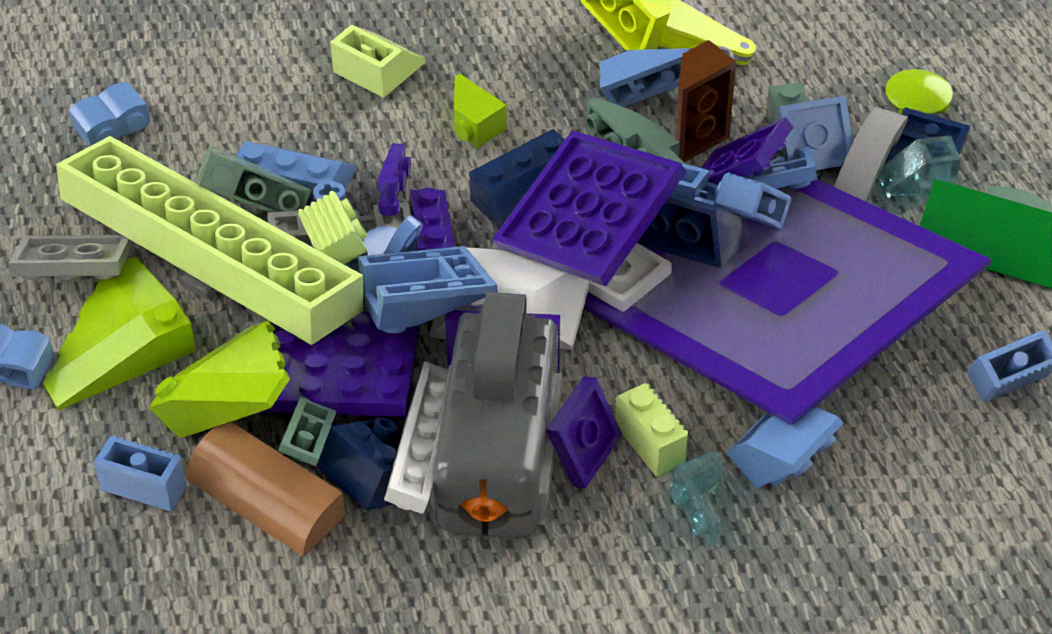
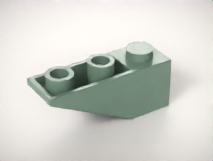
M208 146L196 177L200 187L268 212L304 210L311 193L309 188L212 146Z

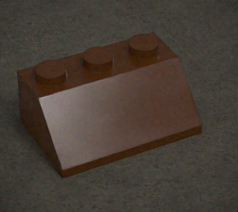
M710 40L682 54L675 138L680 142L679 158L683 162L692 159L730 137L736 61Z

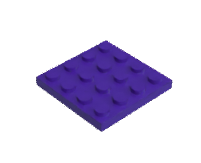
M572 130L493 237V241L498 248L606 287L687 172L682 163Z
M362 311L313 345L274 324L275 330L273 333L278 337L280 348L277 350L283 355L286 364L282 369L289 374L290 380L272 408L260 412L294 413L302 396L311 402L336 410V414L406 417L421 324L406 327V330L400 333H386L383 330H378L369 312Z

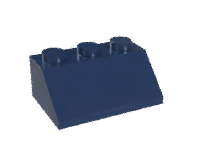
M552 129L470 171V201L500 229L565 139Z
M671 194L637 244L723 269L744 245L741 215L719 206Z

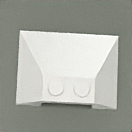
M467 248L497 284L498 292L526 294L527 313L560 315V349L572 350L590 286L589 280L506 250ZM485 298L456 310L483 311ZM446 314L433 320L429 333L430 337L446 339Z

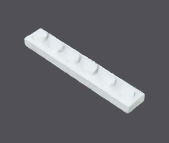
M425 361L419 373L384 498L385 501L393 503L401 509L413 510L421 514L424 513L433 484V465L440 430L438 421L448 374L447 369Z

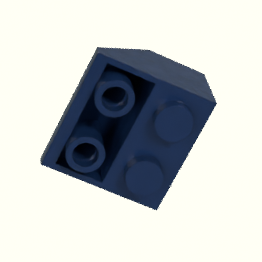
M385 417L332 426L316 467L367 511L392 505L393 503L385 501L384 498L403 432L398 429L394 421Z

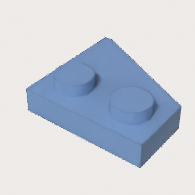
M810 147L799 150L801 157L799 159L785 162L784 157H778L771 160L772 165L762 174L746 176L748 179L760 181L775 189L785 186L802 188L809 185L810 181L818 180Z

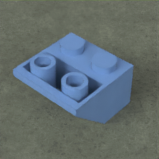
M814 407L793 425L766 412L726 453L756 488L768 483L776 486L790 474L795 478L804 473L813 464L810 460L811 456L815 452L820 453L836 440L833 434L843 422L838 416Z

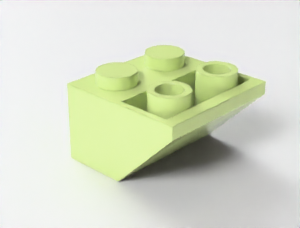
M354 25L349 26L330 42L333 72L383 98L425 63L424 57L374 32Z

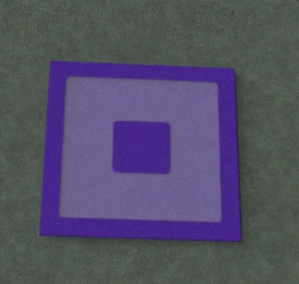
M820 180L810 181L809 185L802 188H790V186L776 188L791 197V203L781 229L741 218L744 245L722 269L643 246L671 262L672 273L624 312L589 292L587 293L583 309L784 422L793 425L991 265V259Z

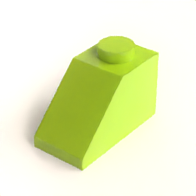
M459 73L455 76L454 130L461 140L468 141L476 148H479L507 129L506 104Z

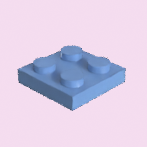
M846 95L776 107L778 120L786 117L794 127L785 139L787 142L783 148L785 162L801 158L799 150L810 147L816 170L843 165L853 144Z

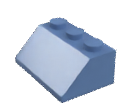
M247 141L243 143L236 155L311 189L305 206H310L311 202H316L313 196V189L319 182L333 180L336 183L342 184L346 190L357 170V165Z

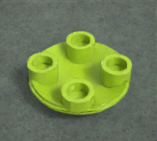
M910 69L896 73L888 80L885 89L888 100L898 108L899 114H902L905 107L928 114L946 112L949 109L953 95L950 84L943 77L921 69Z

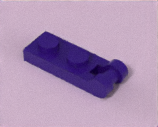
M391 144L379 174L378 190L381 192L378 200V212L381 215L393 216L399 213V200L397 198L399 192L405 191L406 177L411 175V157L406 156V144Z

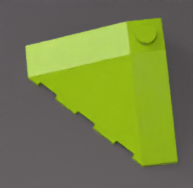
M136 256L125 261L120 275L110 279H97L98 284L93 294L88 296L73 332L68 333L58 352L59 358L53 370L48 371L43 385L58 411L196 351L191 322L175 298Z
M266 320L246 328L174 377L170 376L163 380L155 390L157 396L149 406V409L176 436L184 438L272 408L290 380L289 374L282 369L286 364L283 355L277 350L280 348L278 337L273 333L275 330L274 324Z

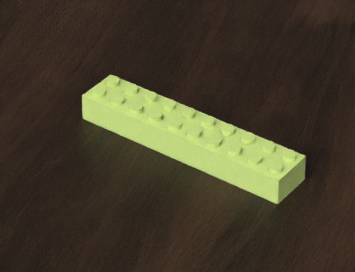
M111 136L56 164L61 200L310 345H313L363 311L362 274L217 194L198 186L197 183Z

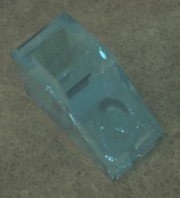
M951 135L916 139L883 165L879 177L887 197L927 193L931 190L934 178L956 184L961 158Z

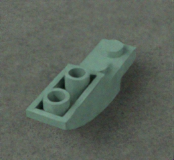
M596 98L587 100L585 122L592 134H597L603 140L685 164L679 158L680 142L655 122L639 113L608 101Z

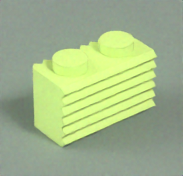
M330 191L329 195H324L322 199L318 198L317 202H311V205L305 206L304 210L299 209L298 215L316 250L344 265L368 251L362 241L368 235L356 218L358 216L347 198L341 201L334 191Z
M644 383L617 396L615 399L616 408L614 409L616 413L614 415L625 439L653 474L658 477L685 463L688 431L684 430V425H679L680 420H675V415L671 414V410L666 409L667 405L662 404V399H658V394H654V389H649L650 384Z

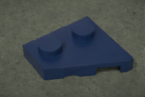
M904 108L901 115L908 116V121L896 146H892L885 164L959 159L969 135L970 125L914 109Z

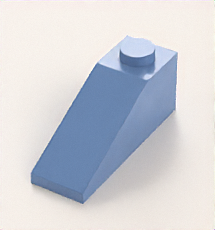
M691 48L629 50L600 62V89L609 102L625 107L678 87L682 54Z

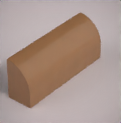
M232 422L216 426L210 430L199 442L189 460L186 472L187 481L303 557L346 516L343 492Z

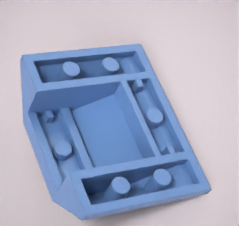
M466 246L358 256L359 271L363 275V293L366 309L378 330H383L386 333L403 332L406 330V327L418 326L485 298L486 292H498L497 284Z

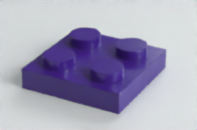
M587 376L582 377L546 428V432L572 485L580 488L588 486L623 435L597 378Z

